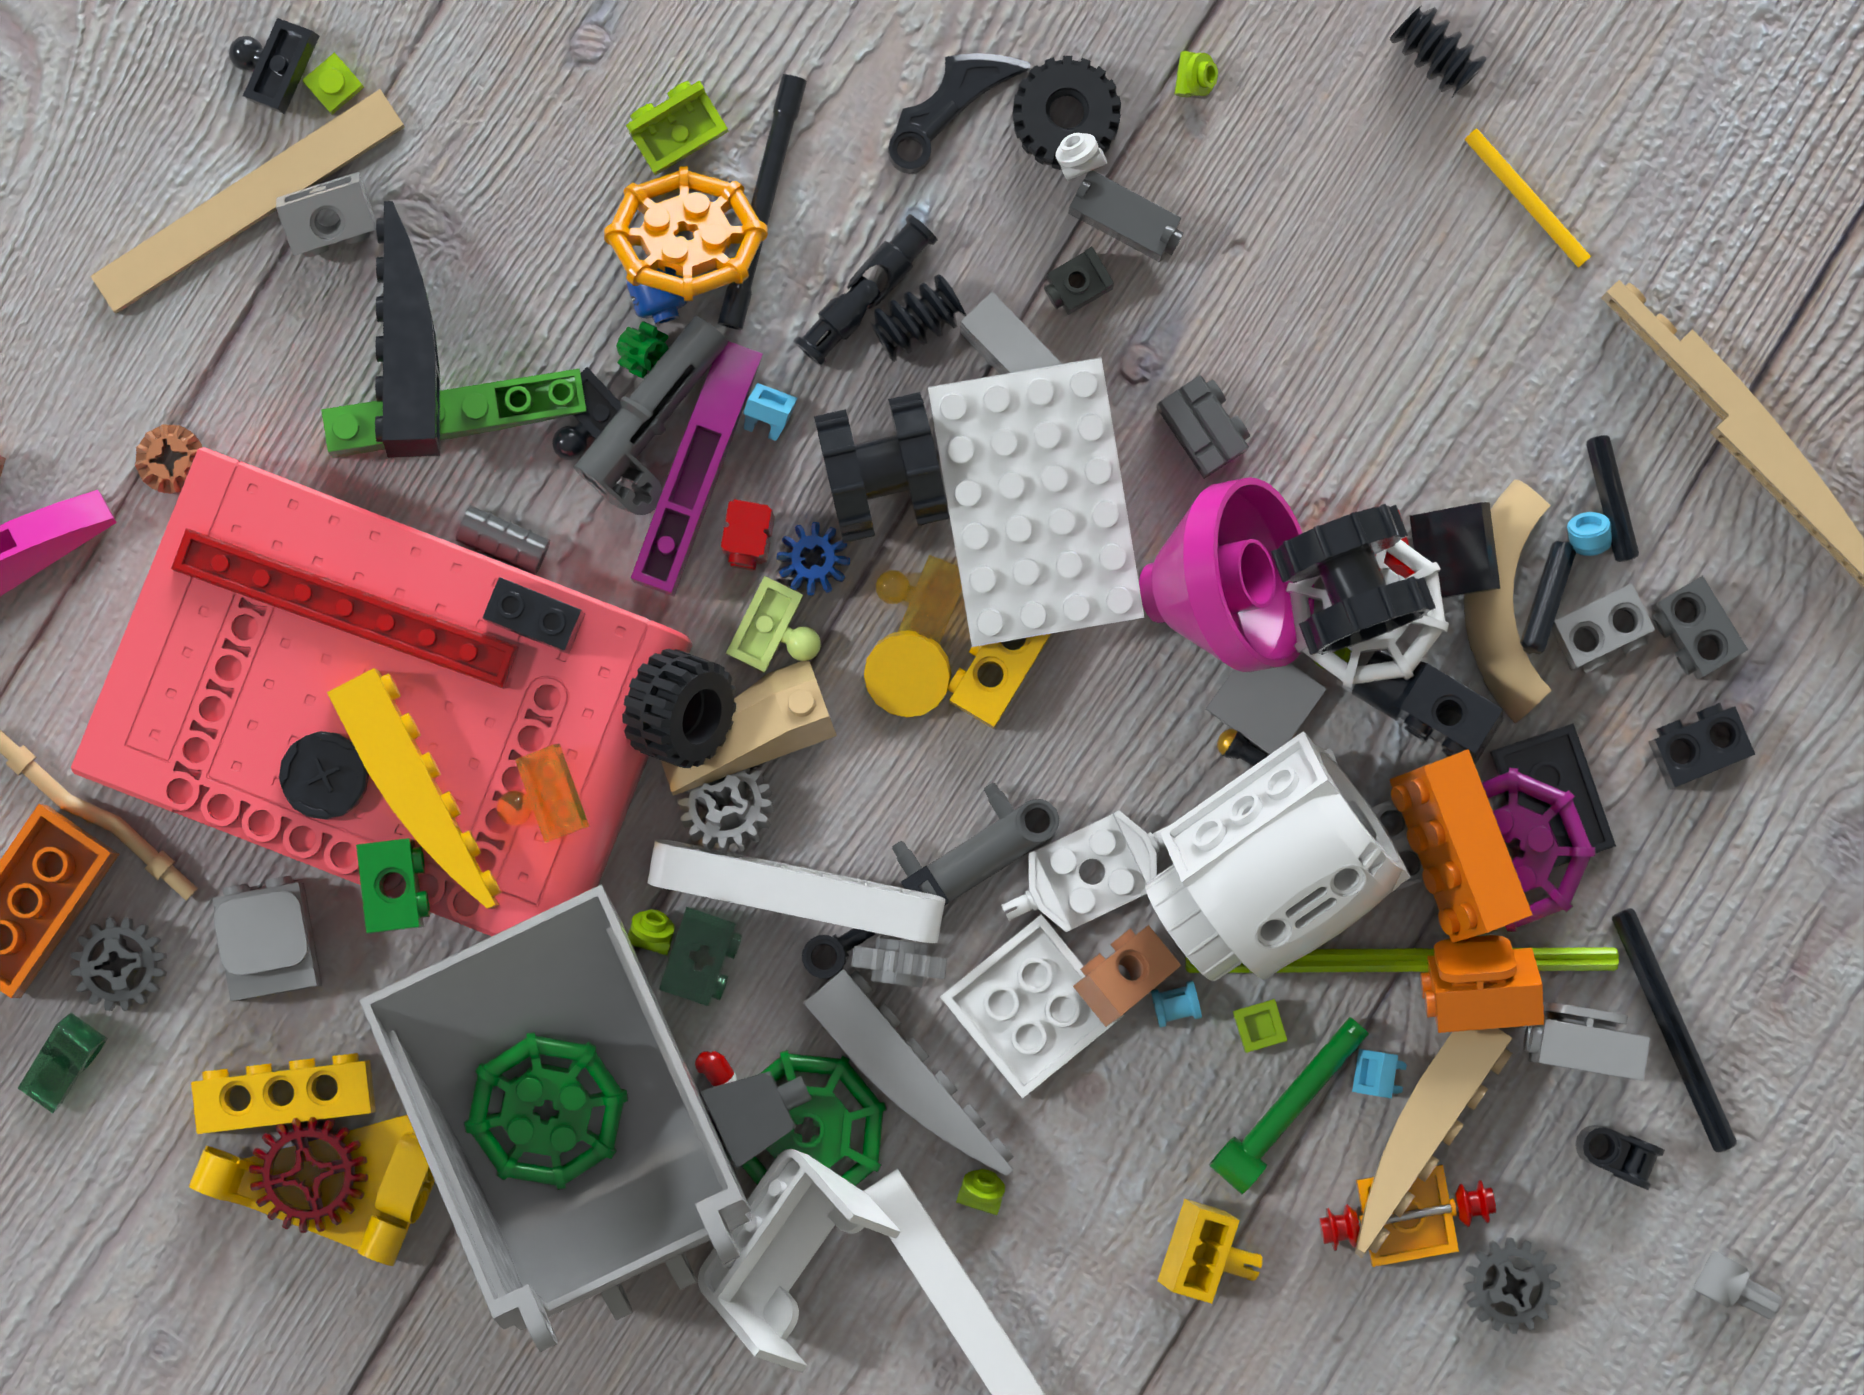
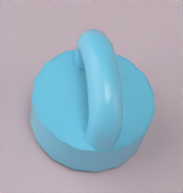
M1586 512L1574 516L1568 522V540L1577 554L1594 556L1602 554L1610 548L1612 543L1611 523L1605 515L1597 512Z

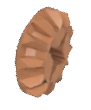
M162 424L146 432L144 438L136 447L135 467L142 481L150 488L168 494L181 492L196 452L199 448H202V444L190 430L180 425ZM166 441L174 453L187 454V456L181 457L180 460L174 462V469H172L174 476H171V472L166 465L156 462L152 463L153 460H158V457L164 455Z

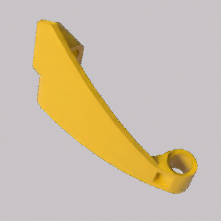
M407 1114L350 1130L349 1135L342 1140L345 1145L348 1146L356 1140H359L361 1143L357 1150L351 1152L353 1159L360 1156L367 1157L366 1164L355 1166V1173L368 1174V1181H354L353 1185L354 1188L361 1189L365 1193L364 1197L356 1199L349 1195L347 1200L354 1205L355 1211L349 1214L339 1207L337 1211L342 1219V1223L339 1225L333 1224L327 1215L324 1217L326 1223L324 1231L318 1232L314 1219L309 1220L308 1231L358 1250L357 1253L388 1266H394L410 1224H414L422 1214L435 1182ZM321 1139L309 1141V1146H311L313 1154L318 1160L325 1162L341 1159L336 1149L326 1141ZM295 1145L281 1149L274 1163L273 1175L290 1171L296 1163ZM211 1146L205 1147L188 1186L189 1188L212 1198L243 1205L267 1215L275 1207L271 1201L262 1207H258L256 1201L267 1195L265 1188L257 1191L250 1189L251 1183L262 1181L263 1179L262 1174L250 1173L249 1166L263 1165L264 1159L256 1156L242 1158ZM305 1157L304 1169L295 1175L288 1176L287 1179L299 1178L301 1182L306 1180L305 1185H311L312 1187L314 1185V1178L324 1171L331 1170V1168L319 1169L317 1165L312 1167L313 1162L306 1161ZM345 1172L330 1175L323 1180L321 1185L323 1207L332 1203L339 1195L344 1183ZM290 1185L277 1188L280 1195L288 1203L301 1209L310 1210L309 1202L306 1201L305 1194L299 1187ZM281 1211L276 1218L284 1220L287 1214ZM294 1218L293 1225L299 1227L300 1219Z

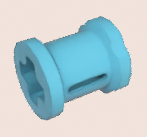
M1193 980L1187 981L1185 987L1159 992L1157 989L1151 991L1160 1028L1165 1027L1167 1022L1190 1016H1193L1195 1020L1202 1018Z

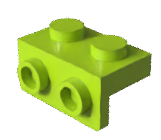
M685 81L667 93L669 99L656 107L652 103L646 104L630 115L632 121L626 124L627 130L655 176L729 132L706 94L701 81H697L692 85L689 81Z

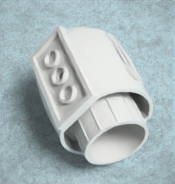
M1303 731L1160 832L1173 865L1154 877L1146 885V892L1155 912L1170 936L1189 961L1207 979L1216 981L1243 963L1257 977L1265 980L1281 968L1311 953L1342 933L1372 910L1391 892L1396 890L1400 884L1408 880L1410 875L1386 828L1378 820L1363 796L1330 755L1320 746L1315 745Z

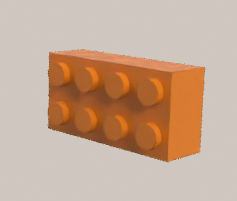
M1469 749L1389 779L1392 786V801L1397 810L1402 812L1408 828L1407 839L1409 845L1419 856L1424 869L1422 874L1424 884L1427 890L1434 895L1439 908V923L1443 931L1449 935L1452 943L1491 932L1533 915Z
M37 805L0 859V991L10 998H22L120 855L48 805Z

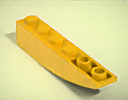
M373 668L328 691L327 694L368 774L404 826L448 875L487 909L499 906L495 896L499 895L501 890L491 871L482 872L475 857L480 855L481 851L471 832L468 830L462 833L456 822L455 817L461 815V812L450 791L442 794L435 780L441 773L430 752L422 755L415 741L421 734L409 712L404 715L401 714L395 702V699L401 697L391 675L388 673L382 676L379 670Z

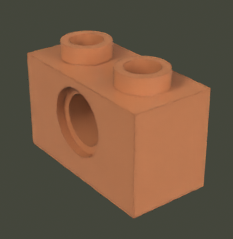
M1149 925L1137 934L1131 928L1110 944L1115 950L1114 953L1106 959L1099 953L1080 969L1085 977L1073 987L1105 1027L1121 1017L1182 966ZM1119 965L1124 966L1128 970L1130 980L1125 979L1120 974Z

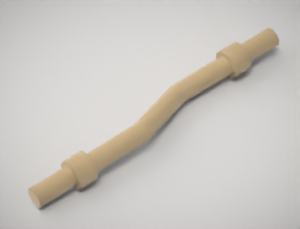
M0 730V753L8 760L6 765L18 776L24 774L62 810L111 831L147 865L145 870L157 881L162 878L186 901L197 891L198 888L173 866L175 861L165 851L158 852L120 816L71 795L34 761L36 756L24 745L19 747Z

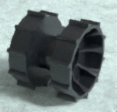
M920 392L888 399L896 435L860 444H854L846 409L814 416L843 543L875 536L867 500L908 490L918 526L950 519L931 429Z
M1382 504L1378 507L1352 512L1349 515L1315 526L1311 530L1284 541L1278 549L1271 551L1283 583L1287 581L1297 583L1321 576L1332 606L1311 614V617L1306 621L1299 623L1310 655L1316 653L1324 655L1332 651L1355 646L1423 618L1429 611L1436 609L1424 577L1417 579L1413 576L1387 585L1385 583L1375 554L1395 546L1402 538L1408 536L1396 505L1390 507Z

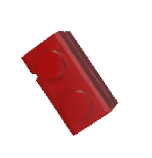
M736 499L729 501L725 519L727 527H724L721 549L724 555L728 557L731 567L756 571L757 564L767 562L770 548L768 537H772L775 520L773 511L768 505Z

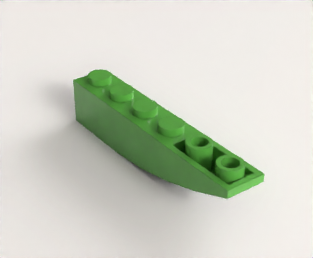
M580 368L440 390V441L587 412ZM371 401L321 409L327 450L332 458L385 450L383 442H376L375 417L383 416V402Z

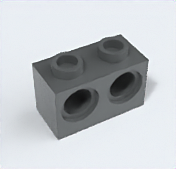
M1703 576L1652 605L1656 612L1652 616L1653 622L1664 638L1671 636L1679 649L1675 653V657L1687 675L1693 673L1696 679H1700L1748 650ZM1679 600H1686L1693 605L1695 616L1691 623L1681 622L1676 617L1674 608ZM1702 637H1709L1717 644L1718 652L1713 660H1706L1698 653L1697 645Z

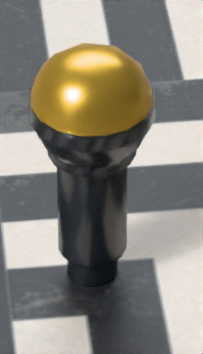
M1227 729L1219 736L1217 741V748L1222 756L1226 758H1240L1252 766L1269 756L1250 745L1241 732L1235 729Z

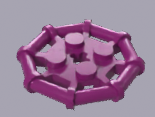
M1509 768V772L1482 782L1487 798L1509 791V805L1493 810L1504 842L1510 843L1514 837L1521 840L1520 848L1525 851V855L1523 858L1515 857L1512 863L1523 891L1527 892L1541 886L1550 895V897L1529 904L1533 915L1504 926L1507 932H1516V928L1562 910L1568 912L1573 907L1571 902L1590 858L1595 856V847H1591L1573 802L1575 796L1570 790L1564 792L1519 772V768ZM1519 791L1552 806L1543 815L1519 804ZM1558 812L1572 846H1559L1554 836L1550 820ZM1558 856H1572L1559 888H1557L1549 880Z

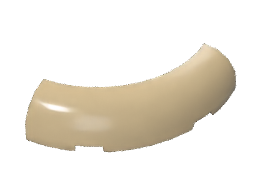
M1516 479L1499 496L1491 508L1501 589L1464 595L1465 625L1471 651L1474 654L1486 687L1498 705L1514 723L1520 721L1552 691L1539 676L1520 644L1513 604L1515 573L1523 546L1540 517L1551 505L1527 484Z

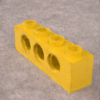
M1051 634L1025 638L1024 645L1017 650H1009L1001 642L971 647L969 653L976 657L967 671L959 667L949 683L948 691L953 693L949 703L994 729ZM985 664L997 665L1003 673L1001 683L995 687L982 685L977 676L979 669Z
M358 1053L332 1056L333 1065L318 1067L315 1065V1058L289 1061V1070L272 1072L271 1063L245 1066L246 1075L229 1077L228 1069L203 1071V1080L191 1082L196 1133L203 1134L292 1123L294 1118H298L302 1122L309 1121L310 1117H315L316 1120L374 1113L376 1112L370 1060L359 1061ZM323 1075H329L337 1082V1093L330 1100L321 1098L316 1091V1083ZM280 1080L289 1082L294 1089V1097L287 1105L279 1104L273 1097V1088ZM237 1085L245 1087L250 1093V1103L244 1110H237L230 1102V1093Z

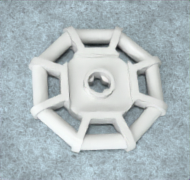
M1402 540L1397 542L1395 546L1376 554L1385 583L1387 585L1405 580V578L1397 575L1389 569L1390 567L1384 564L1387 551L1416 572L1406 579L1413 576L1417 579L1425 578L1436 609L1429 611L1426 614L1427 616L1412 621L1390 633H1385L1355 646L1347 647L1352 651L1349 663H1346L1333 652L1324 655L1318 653L1310 655L1299 627V623L1311 617L1308 598L1322 601L1323 610L1332 606L1326 589L1321 590L1312 587L1319 576L1297 583H1288L1286 592L1290 593L1297 639L1294 647L1298 653H1305L1343 681V686L1352 688L1353 684L1402 677L1405 680L1410 679L1414 676V669L1441 633L1448 630L1449 623L1445 621L1438 576L1441 568L1437 562H1430ZM1415 624L1424 627L1404 655H1402L1396 642L1408 626ZM1387 649L1394 660L1357 666L1360 653Z

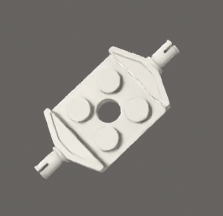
M1119 810L1040 849L1030 852L1028 854L1029 890L1025 891V895L1001 904L1004 912L1017 907L1016 910L1005 914L1008 921L1031 911V909L1034 911L1039 910L1064 932H1068L1146 895V885L1157 876V853L1160 852V848L1166 846L1160 834L1165 828L1153 834L1151 832L1146 833ZM1094 859L1103 865L1105 870L1104 877L1098 884L1090 885L1081 879L1079 869L1084 861Z

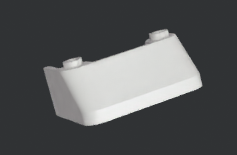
M787 1149L777 1156L747 1199L751 1209V1221L730 1230L740 1257L723 1264L714 1248L700 1268L698 1286L705 1298L755 1357L803 1373L807 1364L786 1341L795 1328L799 1316L797 1302L789 1294V1290L835 1225L841 1231L850 1234L857 1233L865 1227L895 1239L901 1231L868 1194L809 1155L794 1149Z

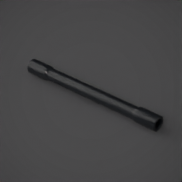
M782 74L773 107V120L751 201V206L757 217L766 225H768L791 132L799 114L807 83L803 78L788 74ZM763 241L760 243L749 266L748 278L741 284L733 282L727 286L718 319L719 325L743 330L752 295L751 287Z

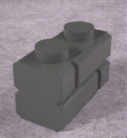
M1200 375L1157 403L1156 408L1203 479H1205L1246 452L1249 446L1245 440L1250 437V434L1237 415L1230 419L1221 404L1226 401V398L1216 382L1212 379L1206 383Z

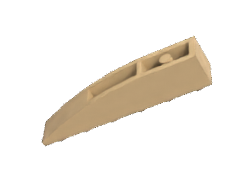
M1499 1028L1452 1032L1419 1079L1394 1126L1374 1176L1364 1208L1355 1254L1360 1258H1363L1368 1249L1375 1254L1390 1234V1231L1385 1229L1384 1226L1391 1215L1394 1213L1401 1218L1415 1196L1409 1192V1189L1417 1177L1424 1182L1427 1180L1440 1161L1433 1154L1441 1142L1448 1146L1451 1145L1464 1126L1457 1119L1465 1107L1468 1106L1475 1110L1488 1091V1088L1482 1085L1489 1072L1493 1071L1499 1075L1513 1053L1506 1049L1512 1037Z

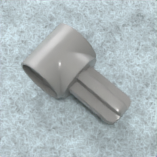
M1714 1250L1693 1287V1290L1727 1308L1729 1306L1732 1307L1737 1302L1767 1319H1772L1776 1315L1782 1303L1780 1295L1748 1279V1268Z

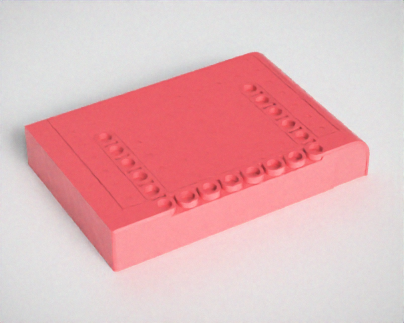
M202 447L196 452L71 769L76 775L361 885L356 845L410 838L414 839L415 847L422 846L390 808L370 775L368 777L367 790L355 808L344 816L324 820L307 817L291 806L281 788L279 773L281 760L289 747L306 735L323 731L338 733L351 741L327 694L328 691L373 668L379 670L382 676L389 673L401 697L395 699L401 714L404 715L409 712L421 734L415 741L422 755L430 752L436 762L441 775L436 777L435 780L442 794L450 791L461 812V815L455 817V820L462 833L469 830L481 851V854L476 856L475 859L482 872L491 871L501 893L495 896L499 906L487 909L451 878L424 849L425 873L418 874L420 891H427L431 913L484 934L494 936L599 885L649 758L648 755L640 753V751L635 750L630 745L631 740L626 738L624 732L627 724L623 723L622 714L626 710V706L623 704L625 696H628L630 691L628 686L632 678L635 679L638 675L637 670L643 663L648 664L650 656L655 653L661 654L662 650L677 649L689 654L692 643L685 634L652 620L649 621V619ZM185 529L194 530L519 647L504 689L171 570ZM499 577L581 609L585 613L569 654L488 623L482 618ZM399 873L390 874L384 881V891L387 896L392 898L400 897L406 889L404 877Z

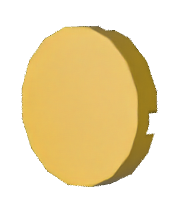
M906 630L893 632L877 642L866 659L864 679L868 693L878 706L890 714L908 718L924 715L939 705L948 691L952 672L949 658L938 642L930 637L928 639L923 635H919V632Z

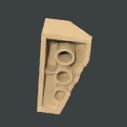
M800 661L770 672L734 698V702L737 703L736 712L732 716V721H734L732 728L728 730L725 736L726 741L722 747L718 746L716 754L711 759H705L703 765L698 767L692 765L691 768H682L661 760L673 796L702 786L704 783L713 782L727 775H732L837 736L810 661Z

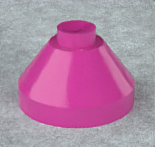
M1242 478L1214 484L1204 489L1161 548L1154 563L1147 564L1141 571L1139 587L1142 605L1149 618L1156 623L1166 622L1174 631L1226 665L1241 672H1254L1282 667L1297 659L1301 653H1298L1294 647L1297 643L1290 593L1286 592L1288 583L1293 582H1282L1271 551L1278 549L1284 541L1302 534L1300 525L1288 503L1275 488L1258 478ZM1308 598L1310 613L1314 614V599Z

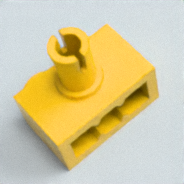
M1184 1198L1157 1281L1174 1293L1212 1304L1223 1272L1246 1278L1249 1281H1255L1260 1272L1244 1264L1261 1268L1262 1256L1258 1253H1251L1231 1247L1240 1222L1239 1219L1222 1209Z

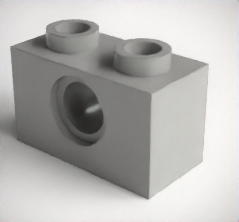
M359 172L277 197L276 209L293 256L301 253L304 254V257L317 256L329 250L328 245L342 240H345L346 244L358 243L369 238V232L376 230L375 217ZM331 209L339 215L340 219L335 225L323 226L317 222L315 217L321 210Z

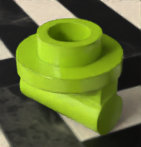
M1188 51L1180 52L1174 95L1179 97L1206 96L1212 91L1218 79V69L1209 54Z
M649 909L633 916L628 938L633 946L668 956L675 926L672 920L663 912Z
M979 1169L970 1171L963 1178L956 1203L997 1216L1005 1193V1184L990 1170Z

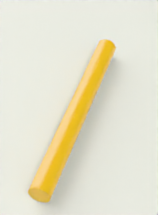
M1477 128L1464 139L1572 262L1578 268L1591 257L1590 254Z

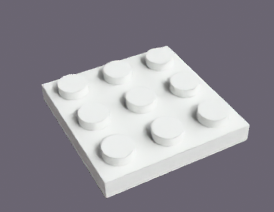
M1042 914L940 996L1022 1099L1124 1016L1122 1015L1105 1027L1073 986L1085 977L1080 970L1083 965Z

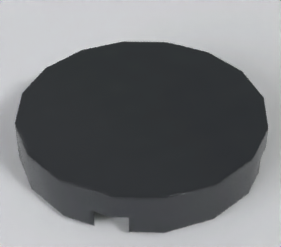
M323 731L306 735L293 743L281 760L279 773L281 788L291 806L307 817L324 820L344 816L355 808L367 790L369 777L352 741L338 733Z

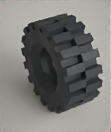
M1063 56V60L1055 61L1054 57L1047 59L1044 65L1040 67L1034 66L1029 71L1027 78H1023L1018 86L1013 103L1014 131L1016 137L1020 138L1022 148L1026 153L1031 152L1035 156V160L1042 165L1044 162L1052 164V168L1061 170V165L1055 156L1056 151L1062 140L1073 133L1093 135L1104 154L1110 148L1111 142L1115 140L1121 117L1120 96H1117L1116 85L1112 79L1110 81L1107 79L1105 70L1100 66L1097 69L1090 65L1091 61L1082 58L1081 61L1072 60L1073 56ZM1071 96L1082 104L1084 116L1077 126L1061 128L1052 121L1050 107L1059 97Z

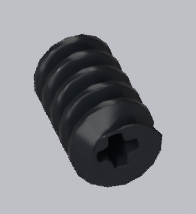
M1420 6L1392 34L1390 41L1397 43L1406 39L1402 53L1407 56L1419 51L1414 65L1420 68L1431 63L1426 77L1432 80L1443 75L1439 90L1445 92L1455 87L1453 98L1482 69L1487 58L1481 56L1471 61L1469 58L1475 46L1471 43L1459 49L1457 45L1462 33L1459 31L1447 37L1445 32L1450 21L1446 19L1435 25L1433 20L1438 10L1434 7L1422 12L1420 10L1422 6Z
M938 274L934 277L936 290H933L925 283L920 284V299L909 291L904 293L906 307L901 306L895 300H891L889 302L890 316L879 308L874 310L875 324L871 323L891 361H897L895 347L898 345L909 354L912 352L911 338L914 337L921 344L925 345L927 344L925 330L930 329L940 337L942 335L941 321L944 320L951 327L956 328L957 320L955 313L960 312L966 317V313L954 290L943 276Z

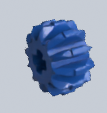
M819 522L812 523L811 536L805 535L804 528L800 524L795 526L796 534L800 539L798 542H795L788 536L782 538V543L792 549V553L778 552L776 556L778 561L792 562L791 565L779 571L781 577L787 578L797 573L790 587L797 591L804 580L808 581V596L815 595V582L820 581L826 593L832 592L831 584L827 579L830 575L839 582L845 580V575L835 569V565H850L849 557L835 556L836 553L848 547L847 543H843V540H840L832 545L830 544L836 535V529L833 527L826 531L823 538L820 537ZM817 549H820L824 552L821 554V559L825 560L822 567L813 565L810 569H807L803 566L807 563L806 559L802 558L806 551L814 553Z

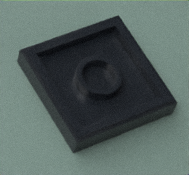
M1479 502L1410 516L1414 550L1430 562H1437L1441 568L1438 576L1442 599L1501 589L1490 502Z

